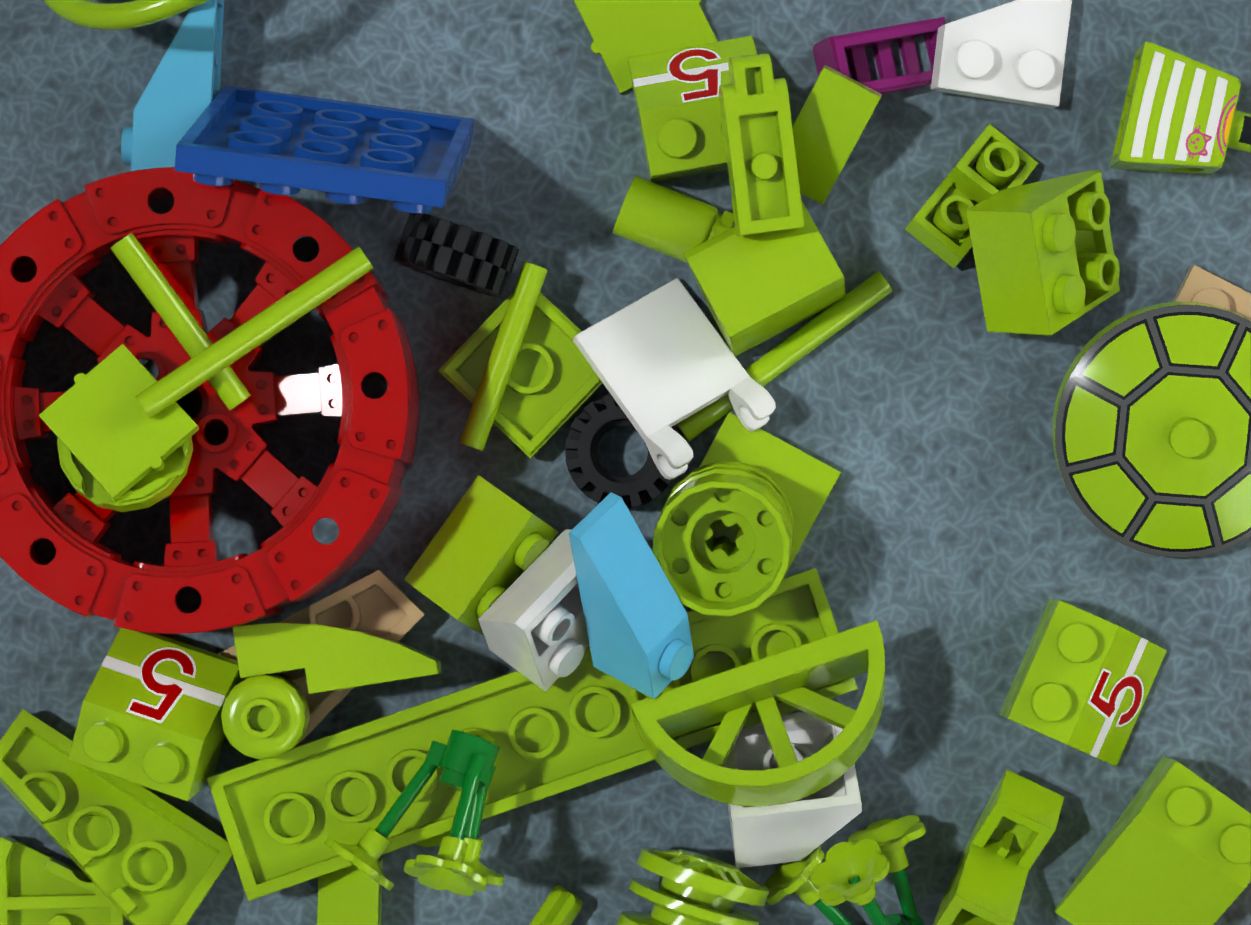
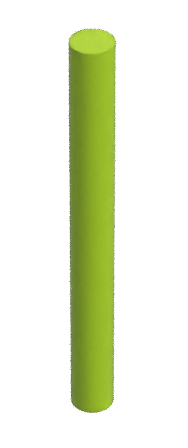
M358 246L135 396L137 401L151 419L374 269Z
M877 271L847 293L846 297L828 307L748 366L745 371L753 380L764 387L893 292L891 286L882 274ZM725 395L677 423L676 426L688 442H690L734 408L728 395Z

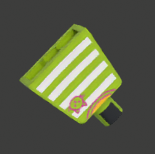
M1144 42L1135 51L1109 168L1132 171L1213 174L1222 168L1227 148L1251 153V113L1236 110L1241 80L1157 44Z

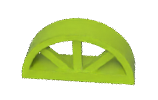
M875 620L662 692L655 699L647 697L632 702L630 705L636 728L643 743L656 762L672 778L702 796L731 805L748 807L779 805L800 800L820 791L841 777L855 764L874 736L881 718L886 690L885 650L882 633L878 621ZM868 672L864 694L857 710L813 691ZM781 701L843 730L821 750L801 761H797L776 703ZM757 710L778 768L739 770L723 767L751 711ZM721 722L703 759L691 754L672 739Z

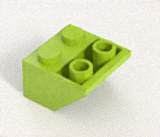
M1088 170L1002 189L966 210L987 332L1053 335L1120 291V266L1117 257L1114 255L1109 224L1110 203L1104 193L1101 170Z

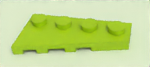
M22 709L0 740V783L132 925H188L233 858L228 841L143 786L69 761L68 758L73 741Z

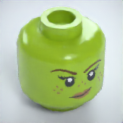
M272 673L248 677L235 685L225 698L221 712L223 732L231 746L244 756L260 760L277 758L296 747L306 734L310 719L308 701L300 687L287 677Z

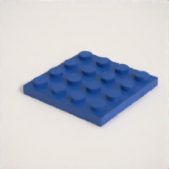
M225 85L177 143L174 171L193 173V180L205 185L226 186L233 184L234 179L258 182L260 183L259 188L262 191L271 194L294 195L299 193L300 188L324 191L326 192L327 199L337 203L361 204L366 202V197L393 201L392 206L403 212L429 213L433 210V206L444 208L471 147L475 119Z

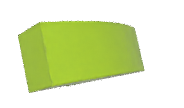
M266 623L232 627L240 678L305 668L308 694L442 673L439 659L404 643L365 631L325 624Z

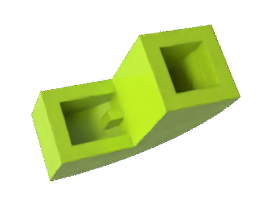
M1007 769L980 815L958 861L933 925H1013L1028 872L1056 831L1064 796Z

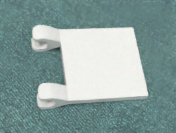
M678 278L574 336V344L642 437L657 469L665 479L672 480L685 473L688 469L687 464L693 458L692 448L680 434L671 428L672 426L725 395H728L738 419L746 430L749 431L758 430L766 425L770 419L769 415L776 408L775 401L769 392L748 375Z

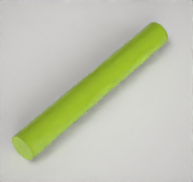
M133 233L128 234L110 247L191 359L213 344ZM230 366L207 380L229 411L251 396Z
M523 262L459 441L463 445L480 451L484 450L548 271L545 268Z

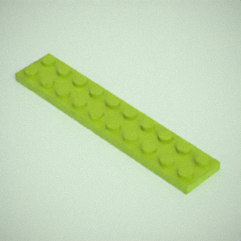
M812 568L782 579L777 591L755 609L737 615H703L695 610L687 611L694 659L686 673L678 680H672L662 692L839 633L817 569ZM589 645L585 649L584 656L577 668L568 676L559 677L546 692L516 670L296 746L277 758L259 759L215 774L206 779L247 899L251 901L353 865L324 844L326 839L329 837L339 843L357 845L370 827L375 830L424 763L432 741L447 745L452 730L474 735L500 748L494 762L496 769L487 791L482 816L483 820L655 760L639 735L630 705L632 702L649 696L593 667ZM854 677L813 691L831 699L857 690L858 687ZM781 701L776 703L781 716L799 710ZM757 710L751 711L743 729L762 723ZM721 722L672 739L684 749L713 740ZM436 769L389 834L387 840L391 843L383 854L451 830L462 791L439 782L443 772L442 769Z

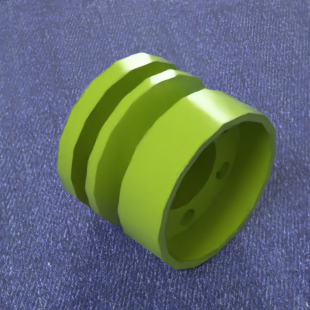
M717 461L693 469L673 487L654 529L653 554L683 605L703 615H737L757 608L777 591L789 566L793 545L794 516L786 494L768 474L746 463ZM721 519L727 527L733 526L736 523L740 526L736 542L731 543L726 536H720L717 539L713 536L717 520Z
M643 847L637 864L663 878L661 882L634 877L631 880L629 889L644 900L653 903L652 912L650 914L622 911L617 925H759L760 920L734 907L735 902L764 907L770 889L750 879L739 871L737 867L706 855L684 849L661 850Z

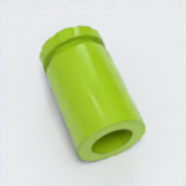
M635 175L620 209L612 234L687 263L683 253L734 227V215L725 210L723 214H720L718 209L712 205Z

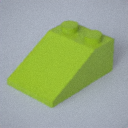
M1163 756L1054 909V912L1072 925H1214L1251 881V813L1178 761Z

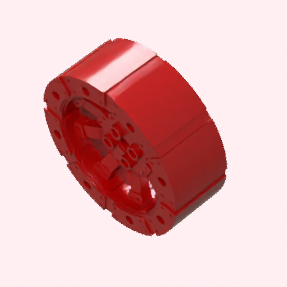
M175 167L136 170L84 185L85 192L65 202L56 199L26 220L0 245V557L36 590L69 610L85 617L100 616L115 621L113 625L115 627L163 634L206 632L264 620L285 612L283 607L291 603L311 599L342 577L375 542L400 500L403 490L399 488L407 464L412 465L414 459L420 413L417 371L407 333L402 321L393 313L386 299L390 298L388 293L371 270L315 308L319 316L324 321H328L334 335H331L330 338L338 364L319 368V373L277 376L273 372L254 371L253 368L264 352V349L261 348L264 345L262 343L230 365L251 394L242 403L229 411L208 381L196 388L202 397V409L193 421L200 429L192 435L193 453L187 474L172 494L167 496L170 497L171 544H166L164 565L134 561V564L120 560L121 554L98 543L111 525L108 522L109 519L117 511L97 507L79 493H68L55 504L44 487L35 484L29 469L33 468L25 441L48 437L47 433H52V430L43 422L39 414L65 393H45L43 389L22 387L26 361L21 359L27 342L34 341L44 319L59 329L69 330L99 356L97 359L99 363L120 345L124 344L142 365L146 364L149 360L155 362L158 367L157 381L191 359L157 312H152L151 336L148 337L129 324L125 326L93 299L95 294L80 278L101 264L102 260L100 258L112 252L110 247L128 234H134L213 344L353 250L329 224L287 195L267 193L260 188L245 184L237 179H234L233 184L226 186L205 185L194 181L193 173L174 171ZM167 196L174 197V205L167 213L157 214L149 206V200ZM302 237H312L319 245L317 257L310 262L299 261L294 255V245ZM199 241L225 246L227 241L241 245L240 248L243 251L265 261V264L255 278V281L258 283L233 316L230 319L224 317L208 332L204 311L199 309L195 264L199 263ZM30 276H35L31 281L26 282ZM371 373L382 374L387 380L385 394L377 399L368 398L362 391V381ZM322 413L324 417L341 418L337 441L340 444V449L335 463H330L319 485L305 476L298 477L269 451L271 445L258 432L261 425L280 421L281 416ZM221 420L228 428V437L224 443L214 446L207 441L205 434L212 430L218 421ZM221 471L235 481L241 482L243 480L273 507L271 513L283 526L282 529L260 544L262 548L250 555L239 554L221 560L218 541L213 540L212 494L217 493L218 472ZM322 518L334 520L339 528L337 539L330 544L318 542L313 534L314 525ZM46 538L54 544L56 554L50 563L33 547L37 540ZM184 587H193L201 595V605L195 612L185 613L177 606V594Z

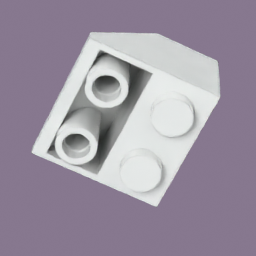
M565 529L478 619L489 650L545 692L559 677H566L577 668L584 656L585 649L589 646L569 538L571 530Z

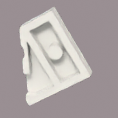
M1015 0L938 27L931 90L1050 109L1058 107L1072 0Z

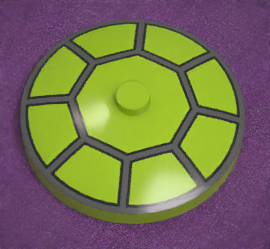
M1179 301L1160 303L1138 309L1115 320L1098 332L1075 357L1064 376L1055 401L1052 418L1053 450L1061 478L1071 497L1084 515L1106 535L1140 552L1177 558L1204 556L1236 546L1251 537V321L1231 310L1212 304Z

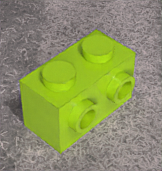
M478 475L404 580L455 619L484 636L478 619L547 549L558 534V531Z

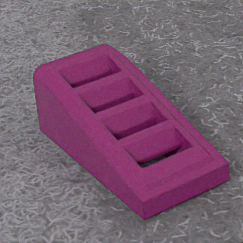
M945 17L828 37L813 46L818 77L824 65L850 77L845 54L847 52L852 78L882 95L929 86L932 82L938 27L946 24ZM924 35L931 66L930 71L924 72L920 70L914 37ZM898 41L906 75L897 76L890 42ZM872 46L880 80L871 81L865 47Z

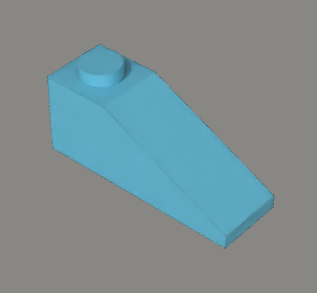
M208 0L189 10L134 108L133 127L124 126L121 139V158L123 165H131V171L175 167L177 143L220 92L224 0Z
M610 492L569 532L593 667L655 699L672 680H678L686 673L694 659L688 614L622 497Z

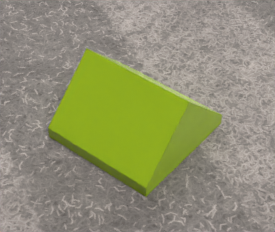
M802 200L803 228L736 236L734 226L683 253L727 346L735 357L816 315L846 297L844 275Z

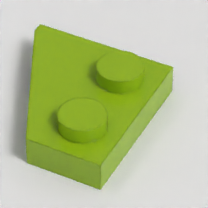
M0 836V925H127L125 916L82 870L10 836Z

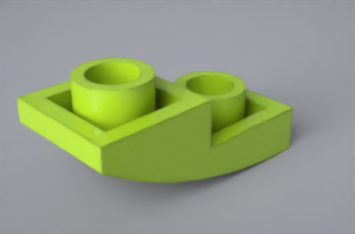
M824 65L792 126L800 193L822 205L882 96L879 92L827 65Z
M989 124L905 227V230L954 269L972 247L966 210L1002 189L1021 186L1039 163Z

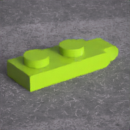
M769 53L729 58L730 84L719 86V101L736 236L803 228L804 219L786 79L773 78L772 62Z

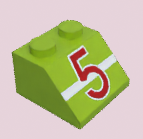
M752 35L628 58L649 180L651 182L728 169L719 101V86L730 84L729 58L757 55Z
M1049 599L999 715L1113 766H1117L1167 650L1116 624L1064 601Z
M120 628L83 700L68 760L189 801L209 785L206 778L215 775L225 737L222 728L221 712L225 698L240 681L238 662L156 633Z

